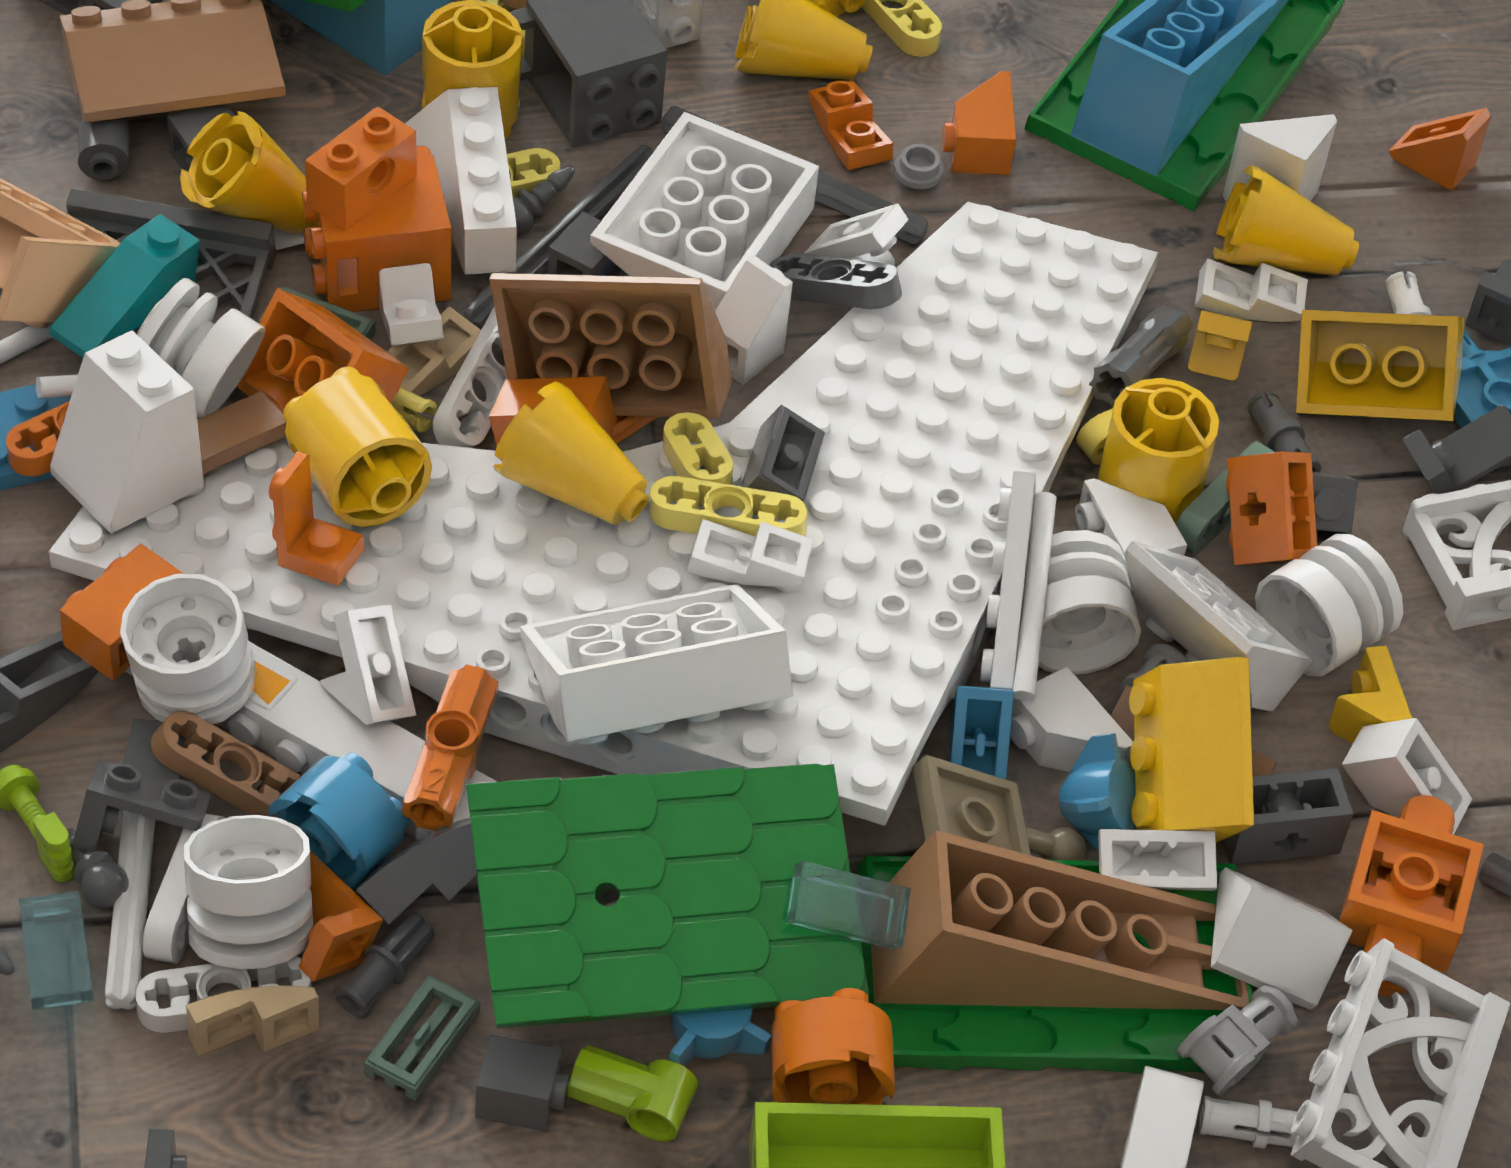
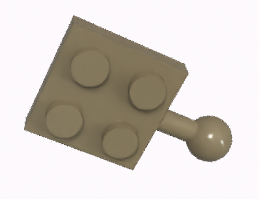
M925 755L913 766L925 841L935 830L1027 855H1031V852L1042 855V858L1046 860H1085L1087 854L1086 842L1076 830L1061 827L1046 833L1025 826L1017 783L929 755Z

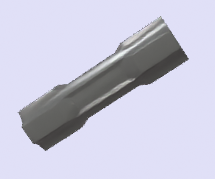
M1170 303L1155 308L1140 323L1139 329L1119 349L1109 353L1094 368V377L1089 385L1093 386L1092 393L1096 400H1103L1114 407L1115 400L1126 387L1140 380H1146L1165 360L1173 357L1188 342V333L1193 327L1187 312L1174 308Z

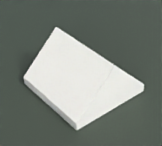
M1335 115L1240 124L1223 191L1225 202H1227L1236 181L1243 184L1247 183L1250 175L1244 173L1243 170L1250 165L1261 168L1311 201L1319 190L1337 124Z
M1225 867L1219 874L1210 967L1258 988L1263 985L1277 988L1286 995L1290 1002L1312 1010L1318 1005L1353 930L1322 909Z

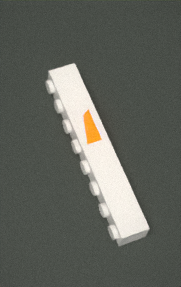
M249 642L256 666L254 690L241 709L225 721L216 724L228 730L233 737L249 746L254 745L275 757L280 764L296 773L301 772L304 774L325 756L343 758L349 752L356 753L370 765L373 771V779L384 789L388 796L399 800L403 804L425 740L391 721L365 725L321 685L320 681ZM129 667L125 672L132 675L131 668ZM476 770L473 776L467 780L466 784L497 781ZM466 786L453 823L470 817ZM412 820L404 829L405 833L417 840L434 832L416 827Z

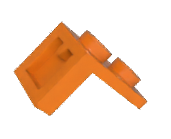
M297 452L285 468H280L275 472L269 486V498L273 500L275 520L272 537L277 544L278 566L338 586L364 552L363 534L314 518L310 458L307 454Z
M310 851L311 886L309 889L312 894L313 927L308 934V946L298 967L315 982L361 965L365 959L364 952L372 945L383 919Z

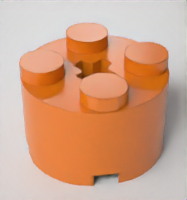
M844 988L836 991L832 997H819L805 1001L788 1000L776 1006L774 1010L775 1020L771 1026L772 1095L774 1102L882 1105V1099L887 1095L892 1100L895 1094L892 1023L883 1010L868 1003V995L864 991L855 988Z

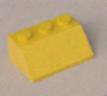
M1302 310L1296 413L1454 421L1462 367L1465 317Z
M1231 657L1164 664L1134 679L1129 696V707L1134 715V742L1131 747L1130 762L1135 770V797L1132 802L1131 816L1133 823L1136 825V830L1215 831V842L1217 843L1254 826L1249 658Z

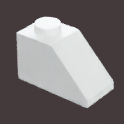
M1068 666L1037 681L1035 698L1033 700L1021 701L1013 698L1010 737L1020 749H1026L1039 766L1070 772L1089 739L1094 735L1116 733L1120 759H1125L1130 764V752L1133 741Z
M1417 718L1363 726L1342 763L1343 768L1371 806L1397 818L1400 817L1404 805L1412 797L1426 795L1434 796L1444 801L1454 811L1455 825L1453 835L1472 801V797Z

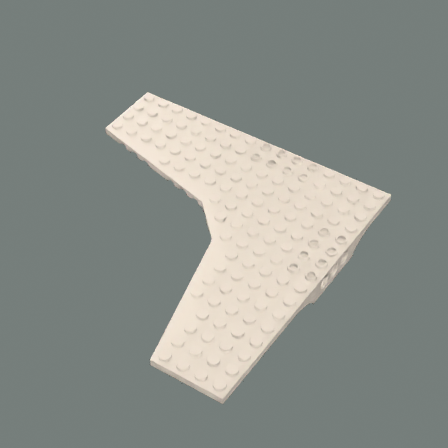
M967 202L897 267L902 289V296L897 302L879 309L852 308L730 423L713 427L733 460L732 485L740 487L759 429L780 405L787 407L825 432L804 500V504L807 507L806 537L812 538L814 541L802 584L784 587L738 584L786 630L793 697L778 699L774 706L764 710L752 711L738 707L720 711L719 717L709 721L693 722L684 718L664 722L665 726L655 732L635 733L631 730L610 733L605 741L590 745H581L574 741L567 742L553 722L521 637L520 626L736 584L686 572L697 534L662 528L656 525L650 518L651 486L663 477L677 476L665 456L663 441L623 452L647 480L645 493L649 496V500L635 520L628 522L624 519L617 525L608 523L505 478L494 470L493 465L502 463L501 460L494 456V450L422 443L429 452L432 464L429 485L418 502L404 514L382 525L359 527L345 523L334 513L311 480L314 518L363 534L364 552L341 583L336 586L278 566L277 544L272 537L275 520L273 500L269 498V486L275 472L280 468H285L295 455L289 448L287 438L284 437L204 474L203 488L112 534L83 506L49 550L50 564L52 568L95 581L104 574L112 561L126 556L141 543L184 574H202L221 581L237 596L246 628L342 657L333 615L346 610L391 604L409 685L440 702L451 670H459L466 664L485 668L492 678L499 681L498 694L484 731L485 733L616 774L635 773L646 775L736 767L751 769L815 763L821 765L834 764L841 812L885 826L933 727L945 707L954 699L956 686H965L993 629L986 628L989 595H1000L1002 575L992 574L995 541L1006 542L1008 521H998L1001 487L1012 488L1013 471L1036 473L1035 494L1049 492L1064 456L1094 397L1092 393L1093 386L1089 385L1094 377V368L1109 353L1117 349L1156 269L1158 252L1140 248L1134 244L1121 243L1091 235L1085 231H1076L1046 223L1036 218H1028L1001 211L991 206ZM699 505L698 509L703 510L704 505ZM721 507L714 511L722 517H736L742 513L734 507ZM753 514V519H758V515Z

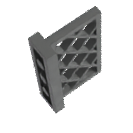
M71 188L66 202L67 213L112 237L120 244L126 237L159 214H162L200 240L198 256L205 264L197 267L195 283L213 274L223 290L214 294L218 297L217 307L232 300L240 312L251 319L253 318L267 269H272L276 255L273 223ZM233 263L254 266L250 276L233 285L222 272V269ZM246 292L245 297H244V300H243L240 295H242L243 293Z

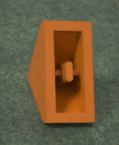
M1487 108L1413 125L1389 150V153L1397 162L1452 191L1476 165L1491 115Z

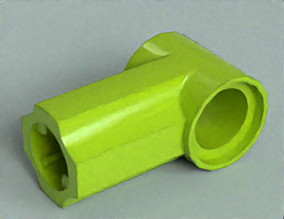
M587 1044L584 1049H581L574 1064L568 1083L567 1097L626 1117L630 1127L648 1139L669 1142L675 1139L699 1084L697 1078L690 1070L674 1061L665 1059L654 1060L647 1066Z

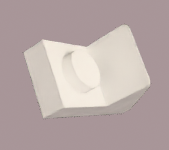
M897 203L830 224L805 254L894 265L895 260L889 249L897 241L896 233L909 219Z
M422 263L381 269L379 271V309L391 345L444 339L442 318L435 303L430 264Z
M391 604L346 610L333 615L346 671L320 680L321 685L365 725L417 716Z

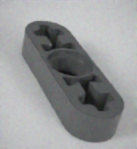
M793 253L781 256L769 264L770 267L778 269L786 278L793 282L792 300L864 309H879L894 304L902 296L897 268L888 263Z

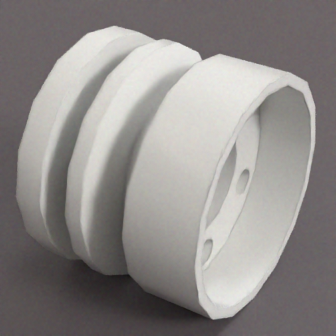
M183 278L153 307L137 335L194 388L197 418L199 419L219 410L233 393L260 348L265 335V327L233 308L214 324L212 319L217 308L218 297L207 292L197 300L200 286L188 278Z
M1089 530L1063 531L1052 535L1038 664L1045 671L1055 673L1068 666L1075 675L1092 673L1109 668L1123 660L1138 645L1141 627L1135 601L1130 591L1131 583L1127 573L1125 557L1120 544L1109 536Z
M1335 534L1319 546L1310 549L1300 559H1294L1259 582L1255 595L1256 611L1313 660L1303 673L1307 676L1323 677L1357 655L1359 651H1364L1366 647H1370L1399 628L1404 614L1402 594L1395 575L1377 551L1367 542L1351 534Z
M174 574L153 581L134 595L123 612L120 634L142 706L156 720L161 722L174 712L186 711L197 715L212 725L225 721L241 709L254 690L256 666L248 641L244 616L237 596L221 581L202 574Z
M263 815L232 816L210 822L195 831L184 845L186 893L189 895L187 898L189 945L196 954L216 966L245 970L268 968L288 962L305 951L308 946L307 937L313 927L312 894L309 889L311 886L309 838L298 826L281 818Z

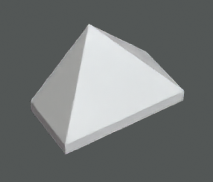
M1100 829L1098 831L1099 874L1158 890L1215 891L1217 889L1215 831Z

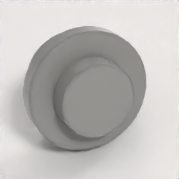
M925 144L909 145L903 149L902 153L895 160L894 174L907 187L928 189L937 185L943 177L944 166L940 160V155L931 146Z

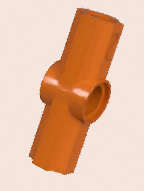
M466 664L459 670H451L437 711L426 724L425 744L402 805V814L410 818L418 828L437 832L439 828L452 826L467 780L476 771L477 751L499 690V681L492 678L485 668Z

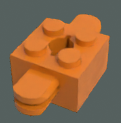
M1421 795L1412 797L1404 805L1399 818L1378 811H1371L1357 851L1338 920L1353 930L1348 943L1364 947L1363 951L1367 953L1384 938L1394 943L1396 950L1434 970L1447 973L1463 933L1484 847L1482 843L1453 835L1455 825L1454 811L1447 803L1434 796ZM1387 980L1381 983L1378 994L1392 997L1391 995L1395 992L1403 995L1407 990Z

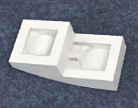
M1207 258L1199 271L1195 307L1246 320L1298 322L1301 320L1302 310H1305L1308 279L1265 263H1261L1255 274L1252 275Z
M702 519L686 572L743 585L765 587L801 585L814 539L764 522L760 523L756 536Z

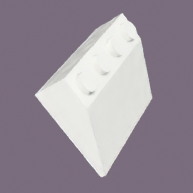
M684 112L591 234L590 243L632 277L702 278L716 311L748 258L754 255L769 265L782 255L814 209L819 166Z
M738 584L520 626L523 643L553 722L567 742L574 741L581 745L596 744L605 741L610 733L631 730L635 733H650L662 729L665 726L664 722L684 718L693 722L709 721L719 717L720 711L738 707L752 711L764 710L774 706L778 699L793 697L786 630Z

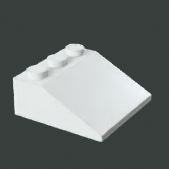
M1131 541L1125 550L1135 605L1149 616L1145 622L1147 627L1169 643L1174 639L1188 650L1184 656L1188 662L1231 657L1249 658L1250 709L1256 708L1273 712L1313 660L1196 559Z

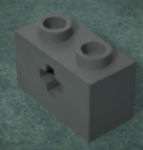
M1330 768L1253 776L1254 826L1223 839L1230 864L1340 854L1354 814L1339 769Z

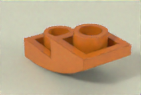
M853 80L834 81L825 87L808 90V99L818 123L832 149L847 170L893 160V142L873 121V103Z

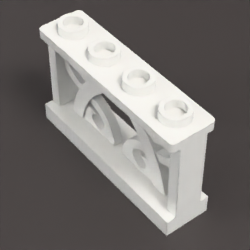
M1511 480L1488 485L1477 484L1468 489L1443 494H1428L1413 500L1402 532L1406 540L1412 542L1446 605L1444 614L1453 630L1511 618V569L1503 570L1504 565L1511 567V552L1492 550L1498 535L1511 522ZM1464 530V533L1462 534L1452 533L1455 531ZM1449 533L1448 539L1455 545L1473 548L1472 550L1452 548L1444 544L1439 535ZM1455 563L1469 564V578H1462Z
M1383 938L1367 953L1360 950L1354 956L1346 971L1344 981L1350 984L1346 999L1338 1003L1329 1019L1327 1031L1333 1034L1329 1047L1320 1053L1310 1072L1309 1081L1315 1084L1311 1098L1301 1105L1293 1120L1291 1132L1296 1134L1297 1137L1291 1151V1156L1300 1161L1306 1159L1321 1168H1388L1373 1160L1383 1150L1399 1168H1457L1510 1002L1491 992L1483 996L1396 950L1394 943ZM1388 980L1409 992L1414 1003V1017L1407 1018L1408 1008L1406 1002L1397 992L1391 995L1393 1008L1388 1009L1380 1004L1378 991L1383 981ZM1430 1003L1460 1018L1461 1021L1444 1017H1431ZM1369 1020L1376 1027L1364 1033ZM1412 1042V1056L1415 1067L1420 1077L1436 1093L1434 1101H1409L1389 1115L1374 1085L1367 1057L1381 1049ZM1428 1042H1432L1430 1056L1435 1052L1443 1053L1446 1056L1447 1063L1444 1070L1436 1068L1431 1063L1428 1054ZM1346 1084L1349 1093H1343ZM1337 1112L1345 1113L1352 1122L1350 1131L1343 1135L1353 1137L1368 1129L1373 1140L1366 1148L1354 1150L1335 1139L1331 1125ZM1414 1116L1421 1120L1425 1129L1422 1137H1418L1412 1131L1411 1124L1403 1132L1398 1126L1406 1117Z

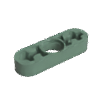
M1255 441L1239 456L1272 453L1274 451ZM1228 467L1188 505L1176 522V526L1187 544L1186 550L1194 555L1200 553L1231 522L1230 498L1226 491Z

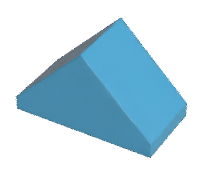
M956 686L947 732L948 762L1006 780L1014 698L1013 690Z

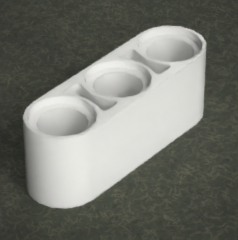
M1149 1066L1144 1067L1120 1168H1186L1204 1081Z

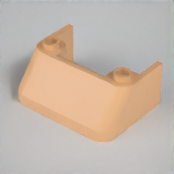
M0 178V288L3 289L0 297V320L21 321L34 327L47 328L48 323L56 321L120 243Z

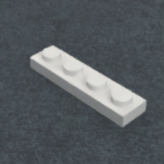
M1013 471L1012 488L1001 487L998 521H1008L1006 542L995 541L992 574L1002 575L1000 595H989L986 628L996 629L994 649L984 648L980 679V682L991 683L990 688L1013 690L1036 490V473Z

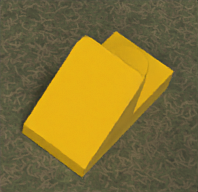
M1201 310L1188 363L1189 370L1226 380H1236L1239 375L1252 322Z
M1387 646L1366 647L1359 669L1352 674L1351 687L1353 694H1345L1337 698L1328 724L1329 729L1334 734L1352 744L1363 726L1412 719Z

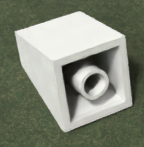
M133 331L127 332L84 354L50 464L51 474L111 534L204 487L194 388Z

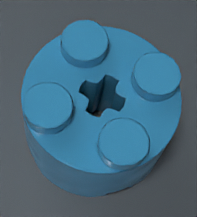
M353 752L347 753L343 758L336 756L321 758L269 807V817L277 814L278 818L298 826L309 838L310 851L352 890L402 843L404 829L411 822L410 818L402 814L403 804L399 800L388 796L384 789L373 779V771L367 761Z

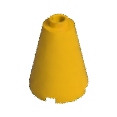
M760 0L758 6L753 5L752 7L748 5L735 57L740 60L734 65V70L747 74L853 80L857 72L863 74L866 72L873 46L866 44L867 35L808 0Z
M237 111L239 115L233 117L225 112L217 115L203 126L187 151L193 157L189 172L181 169L180 175L182 192L192 203L199 207L233 217L273 223V229L290 234H301L304 228L312 227V222L305 221L302 202V191H306V176L254 118L240 111Z
M1250 165L1243 170L1244 173L1250 175V178L1246 184L1236 181L1225 204L1216 232L1217 235L1225 237L1223 250L1217 247L1213 249V255L1216 260L1224 263L1259 267L1261 263H1265L1281 270L1337 276L1342 268L1347 270L1351 268L1359 250V242L1354 240V229L1261 168Z
M556 381L544 386L537 393L545 399L534 410L525 404L504 431L494 454L502 463L493 465L494 470L507 479L613 525L621 523L624 519L632 522L643 511L649 500V496L645 493L647 480L569 388Z

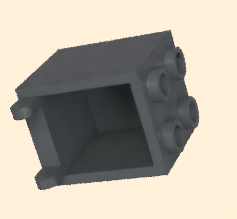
M527 0L525 8L510 12L518 20L521 30H525L524 58H522L520 81L525 79L530 81L572 148L599 142L662 122L667 49L633 0Z

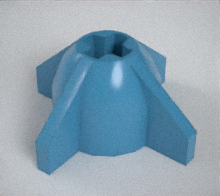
M1116 733L1092 736L1059 790V805L1063 817L1098 851V831L1100 829L1133 830L1136 827L1131 816L1132 802L1135 797V774L1130 764L1125 759H1120Z
M752 1008L671 1015V1030L677 1040V1044L670 1052L669 1061L684 1065L696 1057L701 1059H717L730 1053L764 1055L770 1046L772 1035L750 1022Z

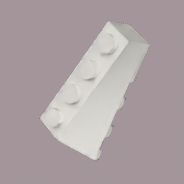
M498 87L447 89L405 124L416 131V146L429 148L431 155L434 156L451 225V247L465 275L516 272L517 226Z

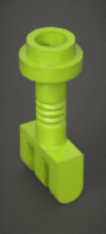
M10 765L0 770V808L10 811L16 810L19 816H21L37 842L39 859L51 877L57 882L71 880L74 876V864L69 845V834L56 813L52 812L47 815L37 800L36 795L40 789L37 777L33 771L20 765Z

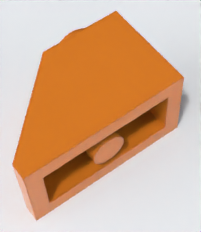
M1000 71L955 102L952 123L944 122L942 129V152H950L951 172L1010 175L1016 145L1011 71Z

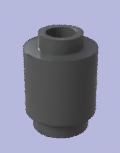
M125 118L85 123L84 119H82L79 124L78 166L80 170L88 177L97 180H113L122 176L129 167L130 126Z

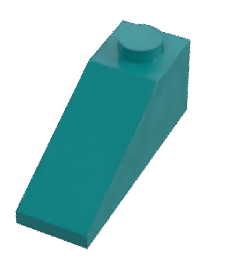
M162 214L157 215L122 241L51 325L49 335L83 358L86 352L127 332L133 331L143 324L153 307L180 280L188 278L195 282L200 240Z

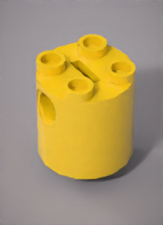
M465 0L451 2L436 9L425 21L422 33V77L424 81L422 109L447 89L498 87L504 138L506 139L510 136L511 127L517 121L520 109L518 94L523 32L519 22L510 12L490 2Z
M343 367L338 369L330 378L316 383L302 396L293 398L285 406L283 417L287 422L285 434L289 448L294 454L301 452L309 455L311 480L334 513L345 523L359 527L382 525L404 514L418 502L429 485L432 471L429 452L405 419L386 399L383 389L371 377L361 375L356 368Z
M1155 378L1140 380L1126 387L1114 403L1098 480L1129 491L1139 497L1165 505L1176 524L1183 511L1203 491L1219 426V418L1213 403L1196 388L1184 382L1171 379Z

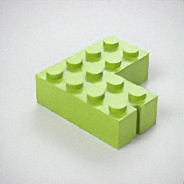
M755 1102L749 1138L750 1168H1006L1002 1109L1000 1107Z

